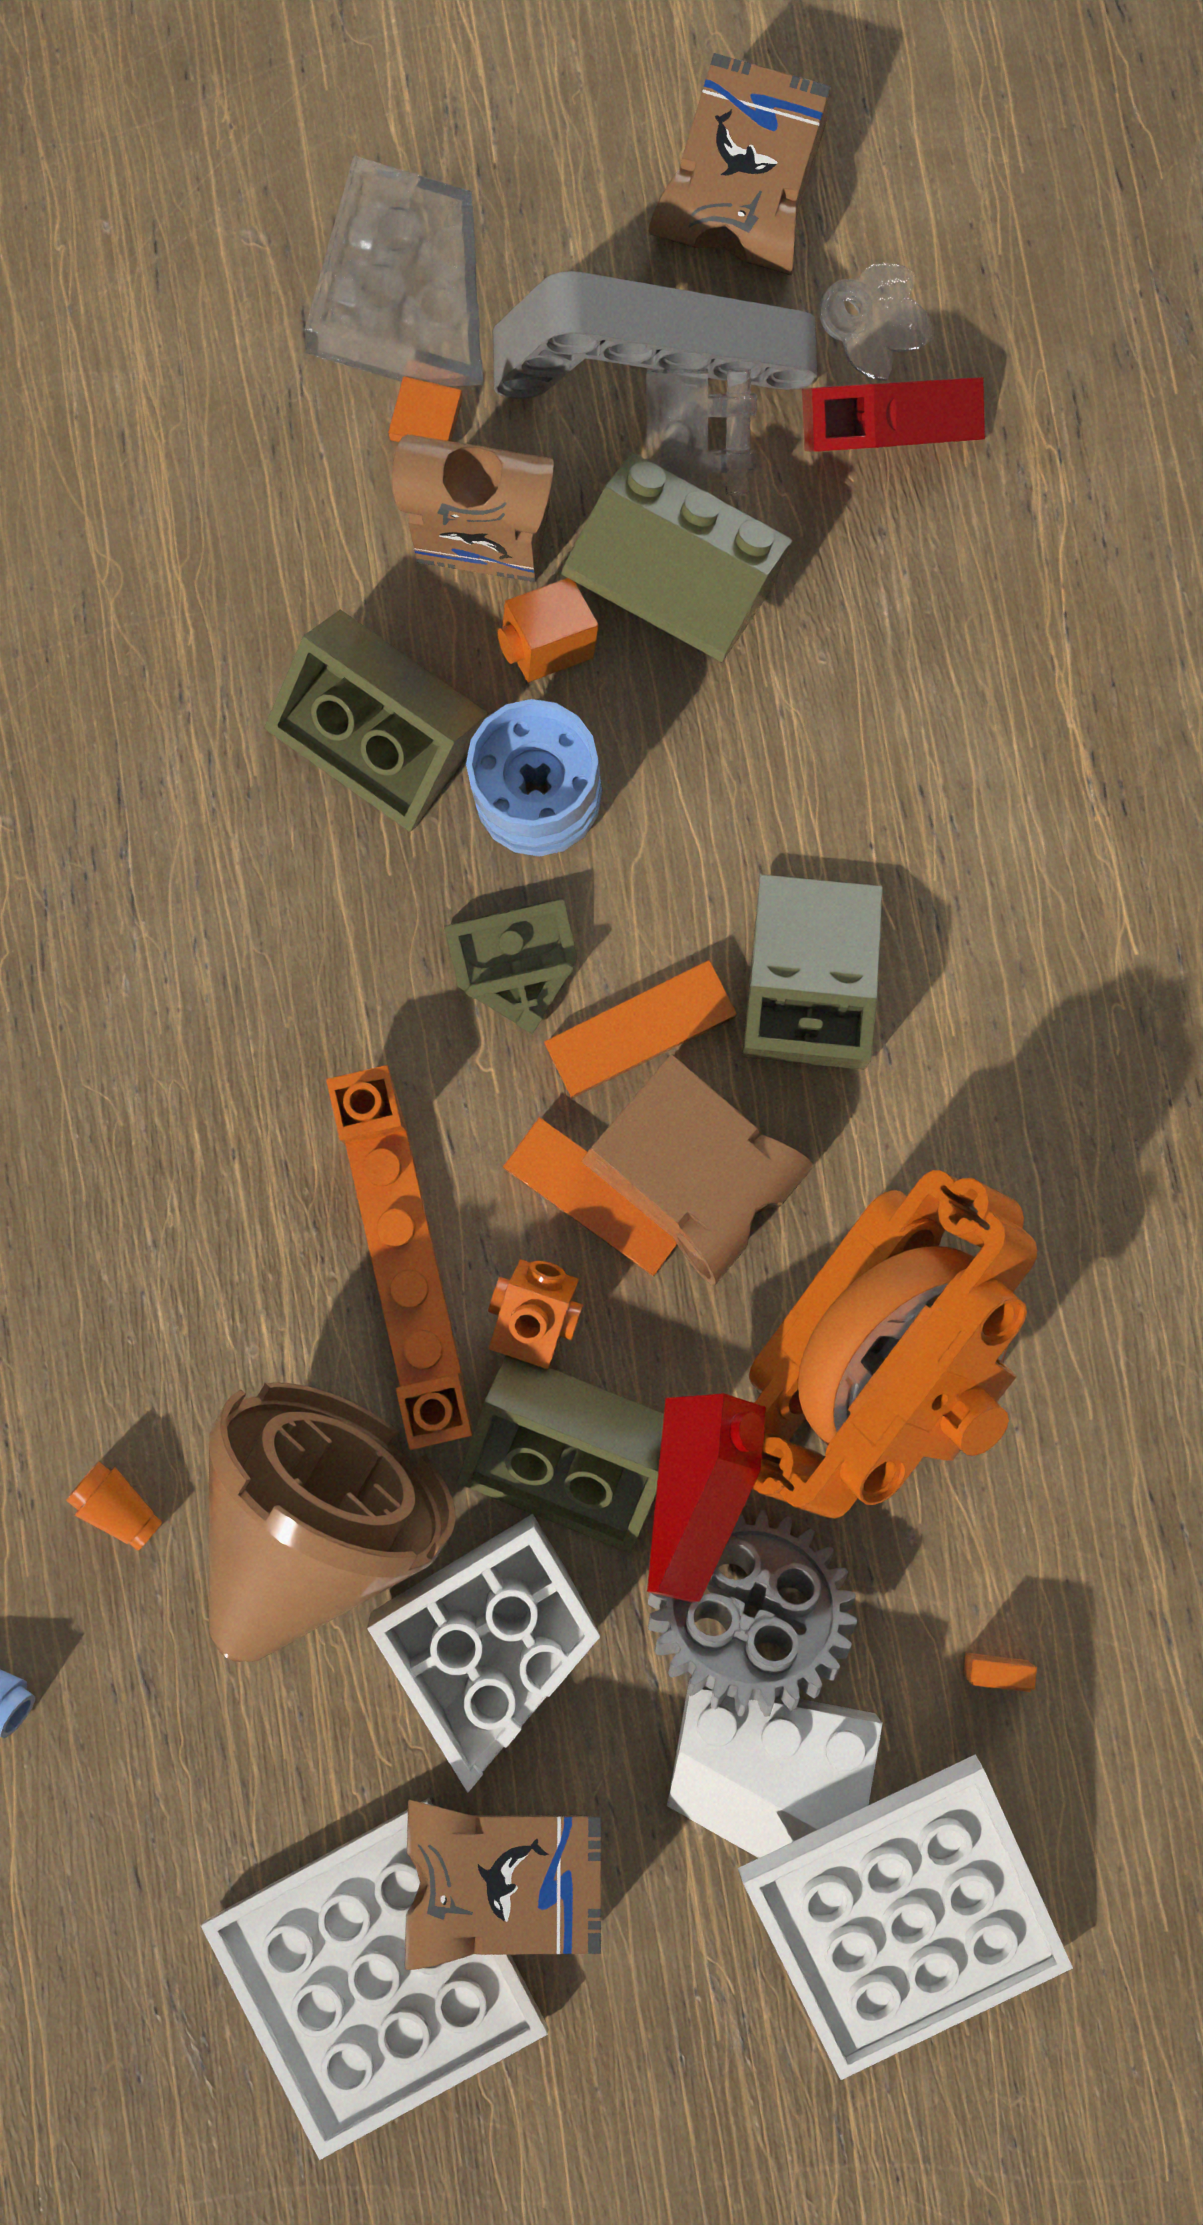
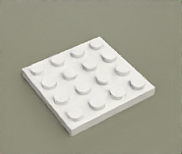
M976 1754L737 1868L743 1885L840 2080L1073 1969Z
M427 1798L426 1800L421 1802L433 1805L430 1798ZM408 1809L213 1915L200 1925L319 2160L548 2035L549 2028L511 1955L473 1954L436 1966L405 1970L406 1913L413 1903L420 1885L415 1865L407 1854Z

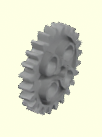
M760 1510L755 1525H746L741 1513L706 1588L710 1594H704L700 1602H688L649 1593L648 1605L658 1610L650 1614L648 1630L664 1633L656 1641L654 1650L656 1655L675 1653L670 1663L668 1675L672 1678L689 1672L692 1677L687 1694L690 1696L695 1695L705 1686L712 1689L711 1708L715 1710L721 1705L726 1696L735 1699L737 1716H743L749 1700H757L765 1717L770 1716L776 1697H780L791 1711L795 1710L800 1699L799 1688L815 1699L819 1696L822 1688L819 1676L834 1681L840 1669V1665L835 1658L846 1659L852 1643L844 1636L853 1634L857 1618L844 1612L852 1609L856 1595L855 1592L838 1590L844 1584L848 1571L846 1568L828 1570L827 1566L830 1563L834 1549L830 1546L814 1552L810 1548L815 1533L812 1529L805 1531L798 1538L790 1535L792 1519L788 1516L781 1521L777 1529H774L768 1525L766 1510ZM724 1564H735L743 1568L748 1576L740 1580L729 1579L720 1572L718 1567ZM782 1588H795L804 1594L807 1602L797 1605L788 1603L782 1599L778 1591ZM749 1605L760 1609L755 1618L744 1614ZM705 1618L715 1619L723 1625L726 1632L717 1636L706 1635L697 1628L695 1622ZM803 1628L805 1634L798 1635L794 1629ZM766 1642L775 1644L783 1650L786 1657L778 1661L767 1660L760 1656L755 1646Z

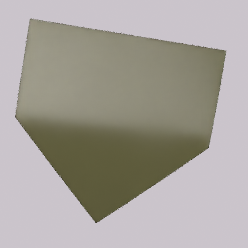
M564 898L444 925L458 987L466 991L465 994L479 1000L533 1035L543 1015L574 969L573 966L578 959Z

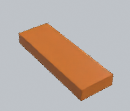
M710 960L544 1041V1045L571 1099L736 1018L737 1013Z
M539 1117L503 1168L654 1277L676 1247L677 1243L674 1237L659 1227L581 1162L587 1154L585 1149Z

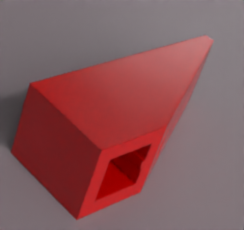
M984 377L802 389L805 451L819 452L985 439Z

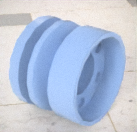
M528 699L506 704L484 719L470 740L466 767L479 819L492 838L515 853L539 857L565 851L584 838L598 817L602 787L594 738L579 716L558 703ZM547 781L548 792L544 795L536 789L527 794L526 784L529 782L539 787Z

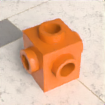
M520 1259L511 1279L499 1277L494 1289L488 1312L498 1315V1319L488 1349L549 1369L561 1337L572 1340L584 1304L573 1301L579 1278L567 1275L561 1267L550 1262H528Z

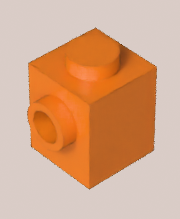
M566 578L505 600L503 627L498 629L497 634L506 660L510 664L517 662L529 683L593 659L598 623L575 581Z

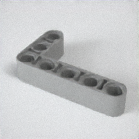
M568 271L548 276L497 323L492 330L494 390L497 394L508 398L523 399L540 396L585 358L784 390L804 388L814 384L818 379L815 317L810 313L584 272Z

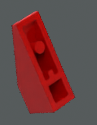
M725 1393L665 1398L647 1592L688 1602L701 1601L761 1471L762 1447L765 1438V1406Z

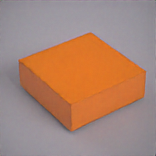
M403 376L388 431L390 440L400 442L403 436L409 434L452 441L463 400L462 390Z
M965 1652L963 1676L972 1685L1023 1692L1035 1690L1037 1667L1028 1660Z

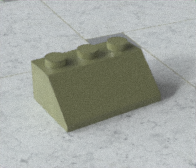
M631 452L604 487L563 566L561 574L718 661L723 662L771 592L793 539L666 471L659 465Z
M340 609L303 635L264 729L411 832L416 828L466 760L470 740L489 713Z
M506 1355L484 1401L457 1483L631 1554L657 1492L664 1414L554 1369H545Z

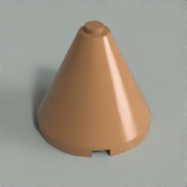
M278 1382L265 1383L258 1396L244 1399L246 1393L239 1390L227 1400L212 1426L209 1435V1633L218 1651L232 1661H259L422 1571L435 1561L454 1529L456 1517L452 1496L442 1476L426 1455L422 1456L415 1466L403 1453L392 1445L399 1433L396 1428L365 1408L332 1393L308 1386Z

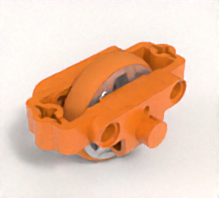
M932 1170L919 1179L908 1196L902 1191L891 1190L879 1195L868 1205L823 1268L815 1275L809 1287L755 1358L750 1368V1382L760 1393V1396L754 1403L766 1407L761 1471L753 1486L754 1490L760 1494L787 1502L793 1507L836 1519L843 1516L858 1498L866 1505H876L893 1496L923 1457L953 1461L961 1450L966 1455L976 1456L991 1449L1002 1438L1008 1426L1009 1416L1008 1412L997 1402L1017 1377L1002 1361L1008 1345L1021 1329L1027 1314L1026 1304L1013 1292L1033 1267L1038 1252L1036 1242L1023 1229V1211L1016 1200L973 1178L958 1180L941 1170ZM946 1230L980 1247L981 1250L974 1257L961 1250L939 1245L942 1234ZM805 1419H807L809 1425L820 1439L828 1444L825 1456L818 1451L790 1442V1438Z

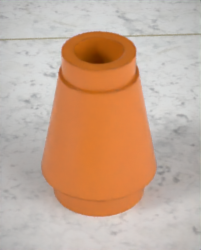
M100 1461L93 1466L66 1499L70 1505L77 1509L74 1516L118 1540L130 1544L137 1551L147 1543L163 1522L154 1515L153 1510L116 1466L109 1470Z

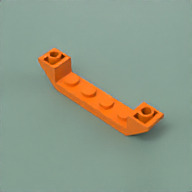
M384 1065L326 1079L339 1139L346 1145L395 1362L400 1387L396 1388L409 1451L473 1436L460 1358L411 1143L389 1066Z

